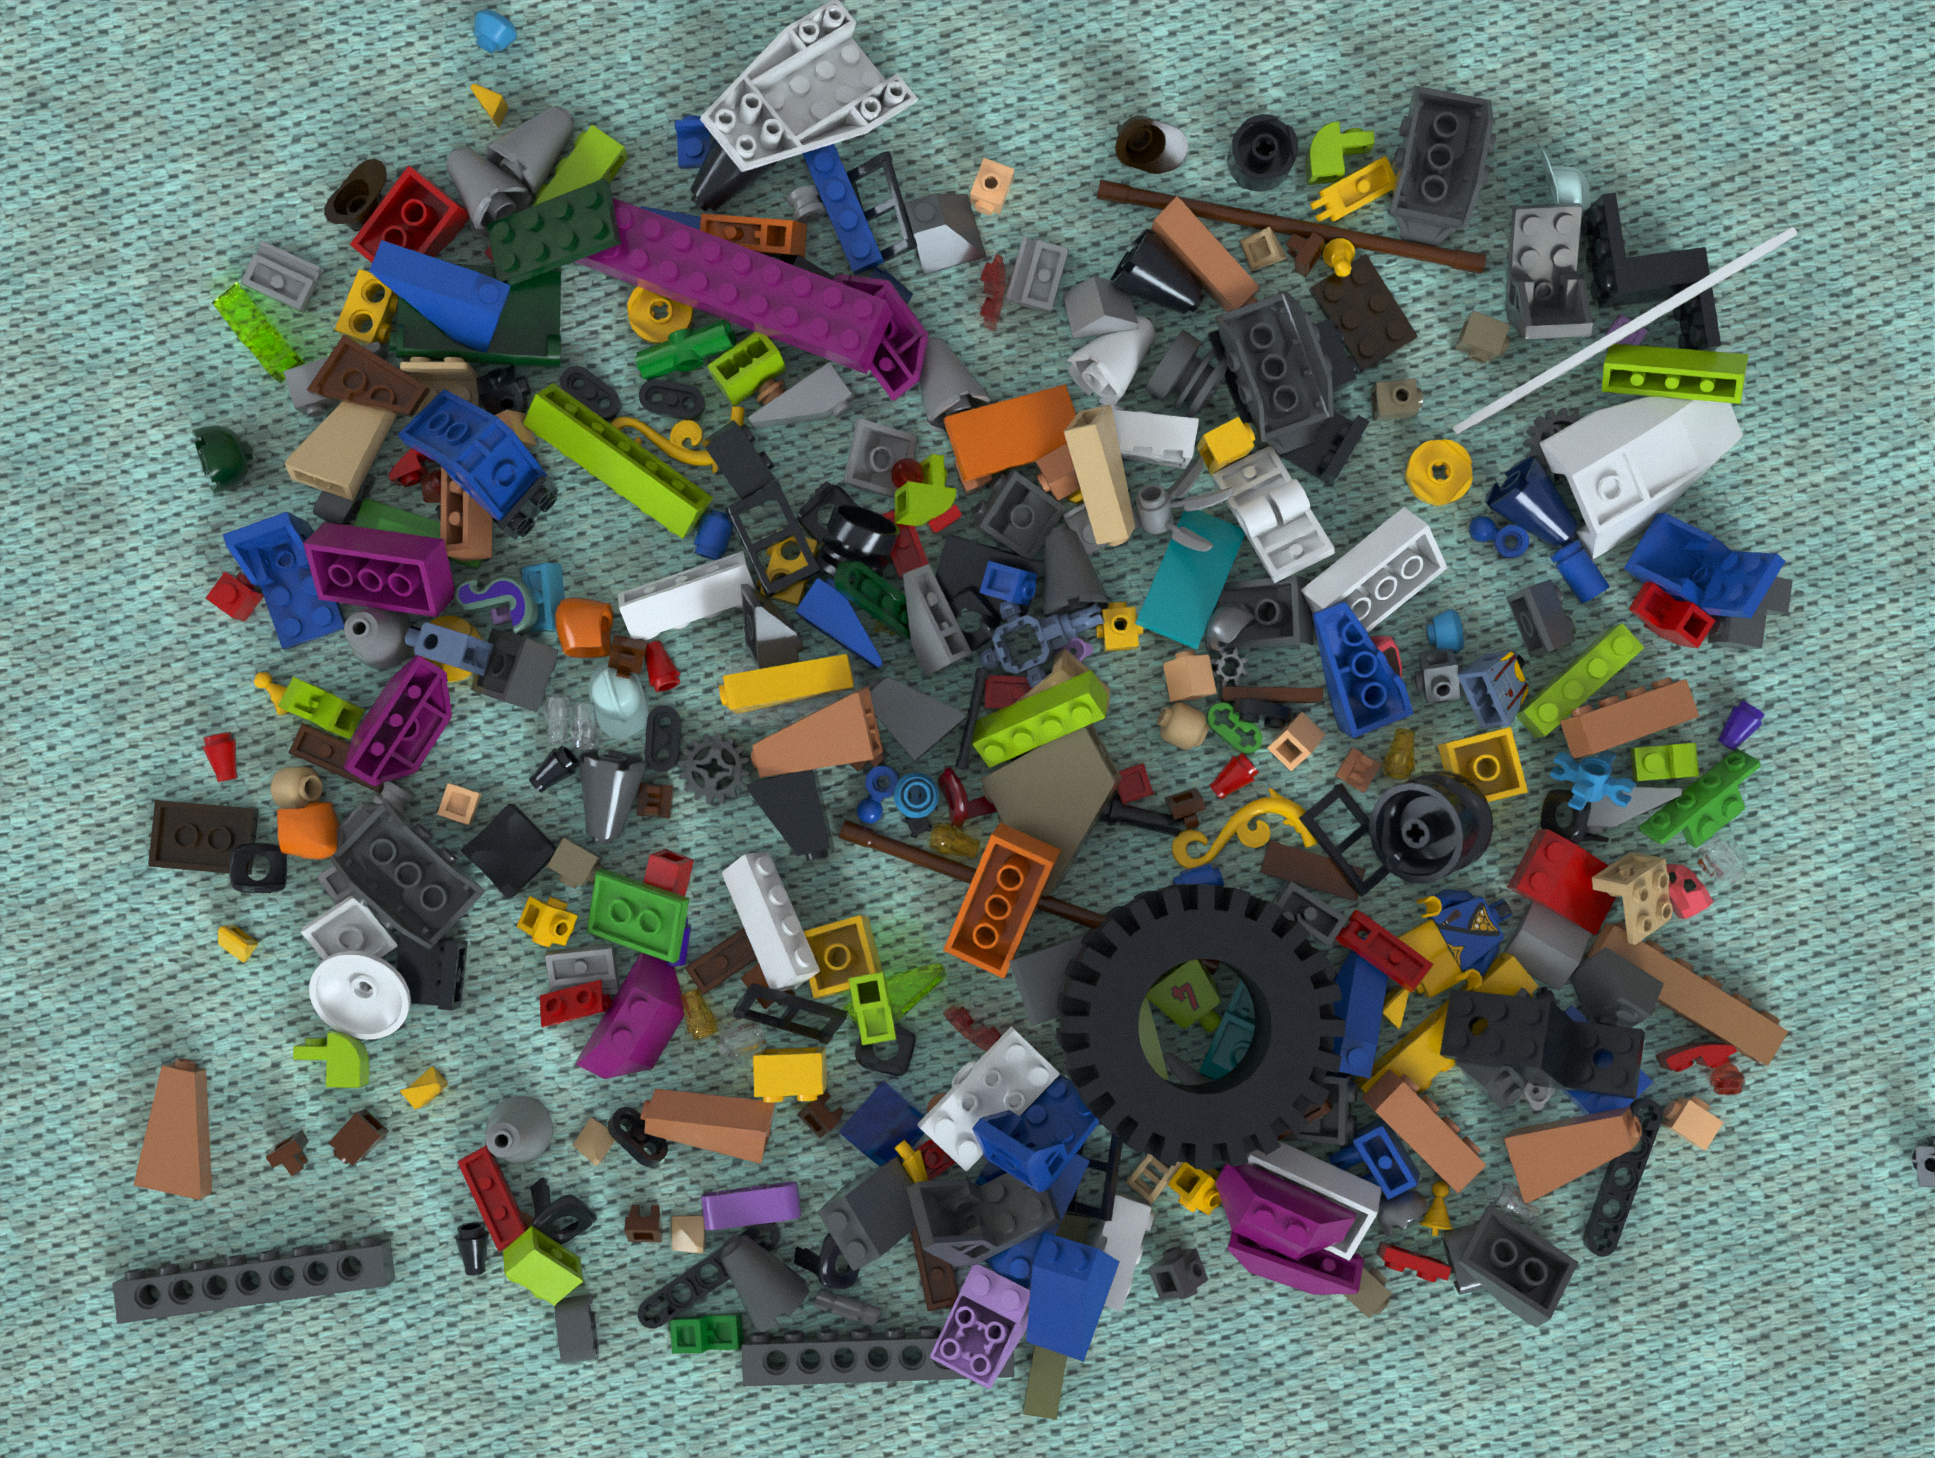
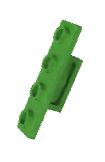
M370 499L363 500L353 525L356 527L440 538V522ZM448 556V560L474 569H479L483 560L463 562Z
M1739 749L1731 752L1682 791L1681 796L1672 799L1639 826L1641 833L1663 845L1682 830L1686 842L1694 848L1699 847L1745 810L1738 785L1761 767L1760 761Z

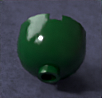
M218 425L192 430L193 436L201 438V440L195 442V446L205 476L210 475L212 483H216L210 486L213 494L238 486L248 473L247 461L253 460L247 440L241 442L234 431Z

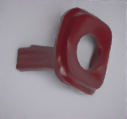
M951 767L944 769V772L939 776L938 786L948 805L951 826L962 828L964 822L968 819L998 812L994 803H989L985 796L968 801L965 788Z

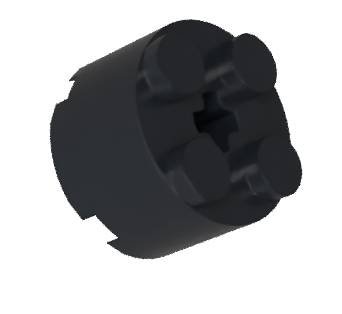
M1260 114L1248 118L1236 131L1228 151L1227 163L1232 177L1241 188L1262 192L1278 187L1286 180L1298 154L1297 136L1288 124L1286 125L1278 120V117L1274 115Z

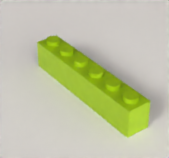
M552 383L535 394L523 425L533 431L536 436L550 443L564 456L586 469L590 475L600 479L618 495L625 497L639 507L643 513L650 515L664 525L671 533L683 539L698 527L702 514H705L713 499L712 496L556 384Z

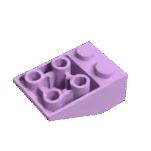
M972 1265L929 1358L991 1389L1027 1329L1030 1289L1009 1280L984 1265Z

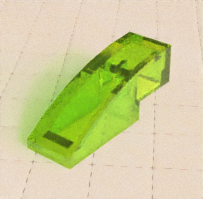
M238 282L212 302L241 342L253 353L266 372L280 384L285 380L283 371L305 364V361Z
M940 963L920 966L886 979L891 999L892 1015L897 1021L902 1019L947 977L945 968ZM850 1001L843 1009L848 1011L847 1017L859 1029L857 1012L854 1013L853 1001Z

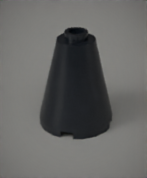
M714 139L690 188L694 194L691 200L705 212L709 208L716 211L772 169L778 161L741 172L717 140Z
M1146 228L1134 241L1137 245L1130 252L1127 251L1111 277L1112 282L1110 284L1119 290L1181 314H1186L1189 310L1192 313L1195 312L1204 299V296L1200 294L1203 287L1156 234Z

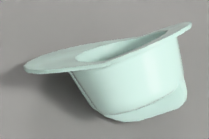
M1541 150L1542 165L1554 204L1580 203L1583 206L1582 212L1588 210L1591 202L1589 184L1585 175L1574 167L1551 166L1545 151Z
M608 664L602 665L591 675L588 684L590 701L601 730L612 738L623 740L644 729L649 715L648 705L640 679L636 673L630 672L629 679L617 677V669L609 668Z

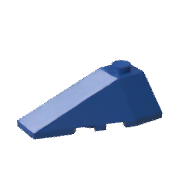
M381 240L369 272L400 298L406 300L417 309L428 321H431L445 332V335L454 342L476 351L487 353L509 297L511 285L479 272Z
M1341 601L1313 612L1312 615L1329 700L1339 731L1355 738L1413 715L1405 683L1386 661L1385 655L1381 650H1378L1368 636V632L1347 603Z
M1352 949L1333 981L1338 983L1341 991L1342 1000L1333 1003L1335 1015L1345 1020V1037H1334L1332 1051L1342 1056L1338 1071L1370 1078L1378 1044L1388 976Z
M1079 1153L1075 1154L1051 1186L1061 1221L1090 1163L1089 1158ZM1060 1223L984 1261L998 1274L1028 1289L1031 1283L1032 1265L1044 1233L1055 1235Z

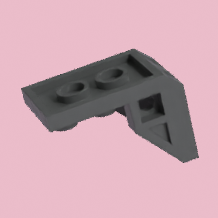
M1580 203L1512 206L1505 300L1506 313L1509 323L1524 339L1592 336L1593 321L1585 280L1577 273L1583 207Z
M1005 1173L982 1186H978L968 1179L921 1181L906 1187L922 1249L955 1267L976 1265L1061 1222L1051 1188L1039 1193L1009 1173Z

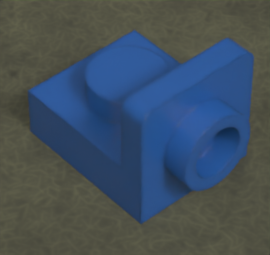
M689 115L683 117V120L674 121L677 132L678 166L680 169L700 168L711 147V133L701 122L700 116Z
M988 561L979 593L1028 606L1036 591L1037 574Z

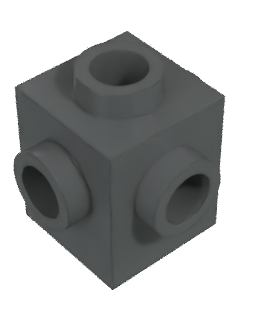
M1453 649L1419 652L1420 671H1415L1414 676L1417 691H1423L1426 703H1444L1452 699H1459V685L1462 684L1458 674L1463 670V666L1457 664Z
M1181 1246L1170 1248L1162 1253V1259L1148 1267L1160 1300L1177 1297L1179 1299L1189 1298L1197 1294V1288L1208 1281L1197 1248L1182 1250Z

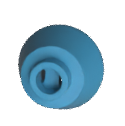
M489 9L476 13L473 34L477 38L476 44L487 52L494 53L495 50L503 51L516 40V28L508 19Z
M1448 609L1433 617L1432 625H1426L1429 645L1435 644L1436 650L1453 649L1454 654H1458L1464 648L1462 623L1457 611Z
M914 772L903 776L897 782L894 789V802L899 811L908 817L921 818L927 816L936 808L939 801L937 784L924 773Z

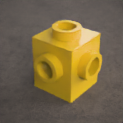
M1127 602L1109 603L1107 609H1102V612H1100V615L1104 617L1105 623L1095 626L1096 638H1102L1103 651L1136 650L1139 647L1138 635L1143 634V627L1135 624L1138 618L1136 607H1127ZM1114 623H1122L1124 630H1117Z
M529 896L516 927L531 935L532 941L549 948L552 943L566 946L569 936L574 930L578 915L566 909L568 903L549 896L548 901Z
M1184 1162L1167 1184L1180 1195L1178 1202L1192 1213L1199 1209L1209 1216L1221 1203L1216 1187V1181L1220 1173L1213 1167L1207 1170L1195 1169Z

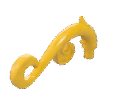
M732 407L730 422L734 420L739 427L744 424L745 408ZM618 417L610 423L620 431L626 427L637 429L669 457L681 463L693 466L712 465L713 473H716L719 469L707 450L693 451L683 446V441L686 438H690L693 447H697L703 440V430L698 423L692 420H683L676 423L671 430L670 440L638 419ZM636 437L634 441L642 445L640 437Z
M1269 788L1270 797L1254 800L1240 808L1230 817L1204 856L1194 859L1187 853V845L1192 841H1199L1204 846L1208 843V839L1203 833L1193 829L1183 830L1177 838L1175 837L1172 842V853L1179 865L1190 869L1210 863L1235 833L1240 842L1246 847H1261L1269 841L1271 834L1269 826L1265 822L1257 820L1256 829L1250 830L1247 823L1252 818L1266 813L1279 814L1285 817L1287 820H1284L1283 824L1294 827L1296 834L1300 833L1305 848L1318 844V842L1299 820V817L1306 810L1294 801L1278 794L1274 789Z

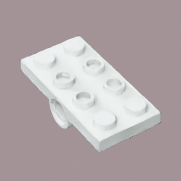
M1271 445L1212 474L1219 490L1234 488L1232 496L1225 501L1274 583L1335 554L1334 546L1310 509L1309 500L1304 489L1297 479L1293 480Z
M1011 1026L977 1062L971 1061L957 1072L952 1080L950 1091L917 1125L967 1172L983 1155L982 1149L972 1130L981 1117L1007 1110L1020 1116L1060 1073Z

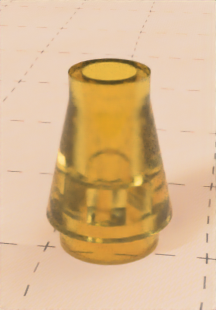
M1402 728L1395 730L1394 738L1382 763L1384 775L1395 779L1408 780L1411 773L1415 772L1414 731Z
M937 822L928 843V847L935 849V853L971 859L975 858L980 845L979 840L951 826L948 822L944 824Z
M699 989L689 991L680 996L683 1002L687 1034H691L694 1041L719 1031L716 1025L719 1021L702 997Z

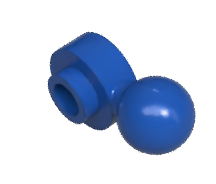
M1478 516L1469 525V534L1475 541H1494L1495 550L1502 557H1519L1529 546L1527 532L1518 525H1507L1498 529L1494 521L1487 516ZM1507 536H1513L1516 539L1514 548H1508L1505 545V538Z
M880 765L868 772L865 785L870 795L862 799L856 809L857 816L864 823L871 824L877 822L883 813L882 799L894 795L895 786L900 780L899 774L894 768ZM882 775L887 776L889 779V785L886 788L879 785V778Z

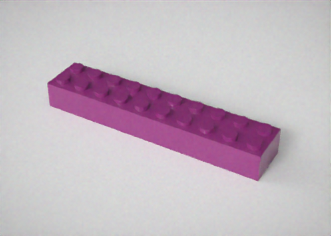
M613 197L621 244L574 261L867 374L893 315L887 301Z

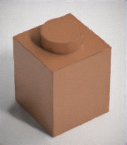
M1067 443L1035 461L1040 471V474L1036 475L1038 483L1044 492L1051 491L1057 501L1080 489Z

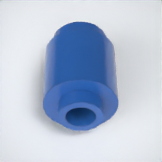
M711 510L709 515L702 514L694 541L696 546L694 553L696 555L711 560H718L722 554L726 553L734 527L733 523L728 521L729 517L727 514L716 510Z
M1211 863L1181 871L1179 876L1172 878L1174 884L1224 886L1219 867L1212 868Z

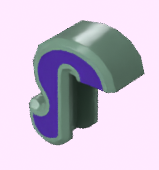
M500 575L492 578L485 585L478 579L469 578L461 581L455 588L453 594L455 603L462 610L468 611L471 614L509 606L513 629L517 635L523 636L531 632L537 622L538 603L534 593L528 585L514 576Z

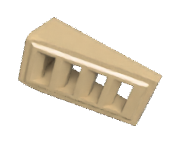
M1147 1153L1125 1183L1152 1204L1184 1162H1177L1176 1166L1170 1167ZM1151 1163L1164 1174V1177L1161 1178L1147 1166ZM1143 1173L1157 1185L1155 1189L1151 1188L1139 1176Z

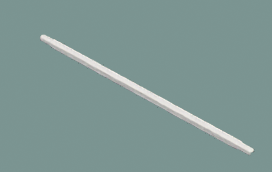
M1792 227L1775 238L1773 237L1474 413L1468 419L1454 426V432L1459 435L1472 426H1476L1774 251L1783 243L1797 236V231Z

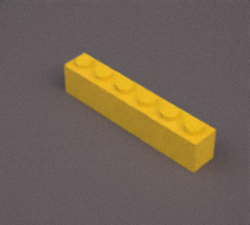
M1502 952L1494 959L1490 968L1482 977V985L1473 991L1515 996L1523 987L1533 997L1532 992L1539 986L1513 955ZM1466 983L1459 990H1466L1468 988V983ZM1449 999L1373 1063L1370 1078L1358 1076L1353 1081L1357 1082L1358 1089L1363 1094L1389 1069L1399 1078L1403 1074L1407 1075L1419 1087L1415 1093L1420 1094L1432 1084L1431 1079L1440 1071L1446 1072L1455 1065V1059L1443 1058L1440 1055ZM1480 1019L1476 1021L1472 1029L1475 1036H1479L1488 1026L1487 1020Z

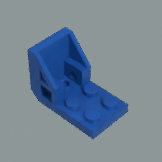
M445 389L398 434V437L404 444L439 463L457 485L499 522L503 520L539 477L543 476L546 478L548 476L514 431L501 419Z
M284 512L222 534L228 550L251 584L261 587L278 639L284 650L343 630L346 622L339 602L318 599L303 544L314 531L309 522L289 512Z
M1657 513L1624 569L1643 584L1645 582L1655 583L1676 601L1693 602L1708 615L1751 619L1786 561L1777 553L1731 551L1716 537L1671 515Z
M1060 1074L1020 1116L1007 1110L981 1117L972 1130L988 1161L1041 1193L1051 1188L1098 1125L1099 1120L1081 1101L1072 1081Z

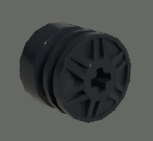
M837 504L833 508L827 525V530L831 535L825 536L820 543L822 548L818 550L815 557L816 563L824 571L835 576V571L841 562L845 560L859 561L883 578L884 574L882 571L888 565L884 555L890 554L893 551L900 533L899 527L890 519L872 510L856 505Z

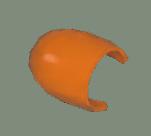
M570 597L561 600L554 616L556 632L563 654L575 658L610 656V632L613 625L612 605L586 598Z
M316 801L309 803L304 808L277 810L278 841L283 854L299 856L304 859L323 860L331 857L336 852L337 828L340 824L332 802Z

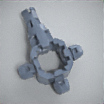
M1005 601L1000 604V613L1002 619L1006 620L1007 623L997 627L992 640L995 648L991 647L979 655L983 668L992 669L1001 666L1002 663L1004 670L1013 674L1027 672L1028 676H1026L1030 687L1033 688L1047 677L1046 669L1042 670L1041 666L1052 662L1056 649L1070 644L1071 639L1078 637L1079 632L1105 623L1103 615L1099 614L1093 617L1094 614L1102 611L1099 605L1095 603L1071 615L1068 612L1062 615L1056 613L1040 619L1033 615L1021 617L1020 614L1023 612L1019 604ZM1031 625L1035 629L1042 646V654L1024 663L1017 664V661L1013 660L1012 653L1007 645V635Z

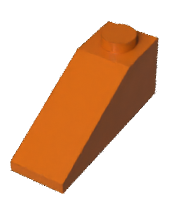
M701 213L700 231L762 254L778 256L800 255L805 258L807 224L793 220Z

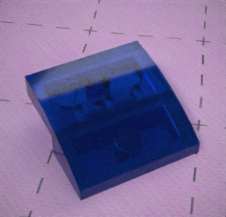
M883 1080L838 1132L879 1166L897 1155L900 1160L903 1159L894 1148L904 1139L911 1148L919 1141L925 1133L917 1124L925 1117V1114Z

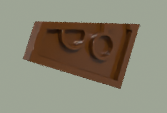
M343 335L307 388V391L314 395L413 417L430 389L420 381Z

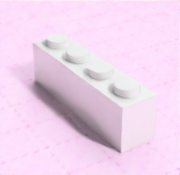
M741 551L618 593V606L631 638L648 640L656 637L659 632L671 628H684L691 621L703 617H716L726 609L732 607L742 608L741 584H748L756 591L757 587L744 552Z
M769 851L744 854L722 871L723 879L769 988L778 991L796 989L820 972Z

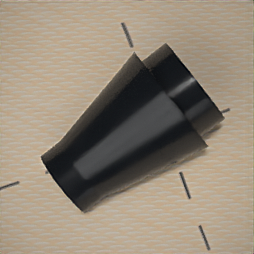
M562 745L558 749L553 748L529 780L536 790L543 793L547 788L575 774V769L580 765L579 761L567 747Z
M482 1222L462 1224L457 1228L458 1234L455 1235V1240L465 1267V1274L469 1276L480 1275L486 1271L485 1262L489 1231L485 1229V1224Z

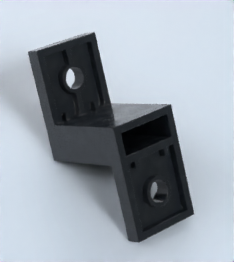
M1616 192L1602 194L1581 218V232L1583 236H1587L1589 246L1586 250V264L1588 268H1592L1594 280L1591 282V295L1593 300H1597L1598 309L1667 300L1710 275L1706 247L1626 258ZM1712 287L1673 309L1674 318L1680 322L1681 334L1678 338L1679 349L1714 351L1721 346Z
M1451 989L1440 1055L1447 1059L1508 1066L1534 1086L1636 1099L1645 1032L1637 1028L1573 1021L1552 1000ZM1480 1019L1487 1020L1488 1030L1483 1035L1475 1036L1472 1030L1473 1025ZM1605 1051L1611 1052L1613 1055L1612 1064L1607 1068L1597 1067V1056Z

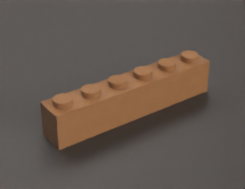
M1618 922L1617 925L1605 923L1585 958L1589 959L1605 947L1617 953L1664 983L1657 1000L1658 1003L1723 1043L1734 1045L1739 1053L1756 1063L1768 1066L1789 1032L1778 1025L1781 1020L1764 1010L1759 1014L1751 1009L1750 1005L1752 1002L1734 992L1730 996L1720 990L1723 984L1707 975L1701 978L1692 972L1694 967L1678 957L1673 961L1663 955L1665 949L1657 943L1647 939L1645 943L1640 941L1636 945L1629 944L1626 925Z

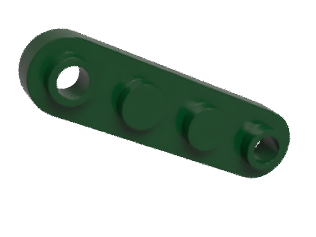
M852 560L841 562L834 576L837 590L898 636L911 640L905 595L862 562Z

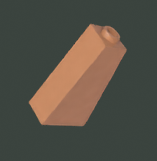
M1176 196L1154 219L1151 231L1156 234L1203 287L1202 290L1226 312L1256 303L1258 300L1254 296L1260 288L1258 284L1183 201Z
M869 686L862 687L753 744L751 758L753 766L758 769L759 777L873 760L883 752Z
M177 1058L175 1062L162 1065L133 1185L200 1200L211 1195L212 1176L206 1069L195 1067L196 1062L193 1060Z
M655 1089L652 1100H645L640 1119L645 1120L644 1134L761 1164L771 1132L775 1103Z
M1630 1106L1512 1129L1504 1137V1141L1524 1203L1532 1202L1632 1150L1639 1142L1642 1130L1638 1118L1632 1115Z

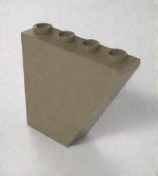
M1093 724L1043 744L980 779L984 785L982 786V791L989 803H994L999 813V823L1001 822L1062 850L1044 890V897L1059 888L1122 780L1117 767Z

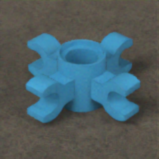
M1604 750L1600 752L1598 757H1586L1582 759L1581 763L1575 762L1573 757L1567 753L1559 752L1553 762L1560 764L1563 768L1555 766L1550 772V776L1559 781L1570 780L1575 782L1571 790L1574 795L1568 802L1569 807L1581 811L1587 801L1598 802L1605 795L1610 797L1612 802L1618 806L1626 807L1632 797L1624 794L1622 791L1630 794L1636 783L1628 778L1616 779L1610 776L1613 770L1611 763L1616 758L1617 753Z

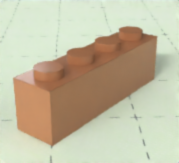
M441 466L440 539H444L447 556L463 562L492 558V516L457 485Z
M1671 677L1652 682L1653 689L1646 691L1645 686H1641L1624 692L1626 695L1625 699L1619 700L1618 695L1599 700V708L1592 709L1591 704L1571 710L1573 717L1561 720L1560 723L1573 759L1592 755L1699 717L1687 679L1672 682Z
M1389 1069L1361 1099L1459 1194L1486 1166L1477 1156L1481 1151L1480 1148L1467 1136L1461 1140L1456 1135L1461 1129L1446 1115L1440 1119L1436 1115L1440 1108L1426 1095L1420 1098L1415 1093L1419 1087L1407 1075L1403 1074L1399 1078Z

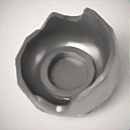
M1233 603L1217 608L1211 615L1206 627L1205 639L1207 644L1217 651H1222V647L1230 643L1251 620L1255 619V616L1245 608Z
M1409 1189L1389 1200L1385 1196L1379 1202L1377 1214L1384 1235L1390 1237L1393 1235L1392 1228L1394 1225H1399L1406 1229L1410 1221L1422 1216L1427 1211L1428 1206L1424 1195L1416 1190Z

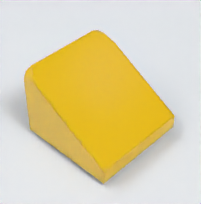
M472 84L470 89L495 125L500 128L509 108L503 96L480 85Z
M236 925L220 926L218 929L219 946L242 962H246L258 946L257 940Z
M1394 986L1385 996L1382 1018L1390 1026L1397 1029L1401 1027L1409 991L1400 986Z

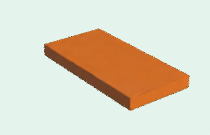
M1064 384L949 415L943 421L963 480L967 482L1034 463L1036 460L1065 445L1067 441L1064 430L1074 419L1076 413L1067 386Z

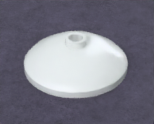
M344 951L327 957L318 965L309 984L311 1003L320 1018L334 1030L345 1033L353 1038L369 1040L388 1036L403 1024L410 1010V992L402 975L387 961L366 952Z

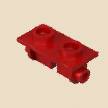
M602 980L540 995L541 1027L606 1012L607 1008L611 1007L612 1001L609 994L604 995L602 993Z

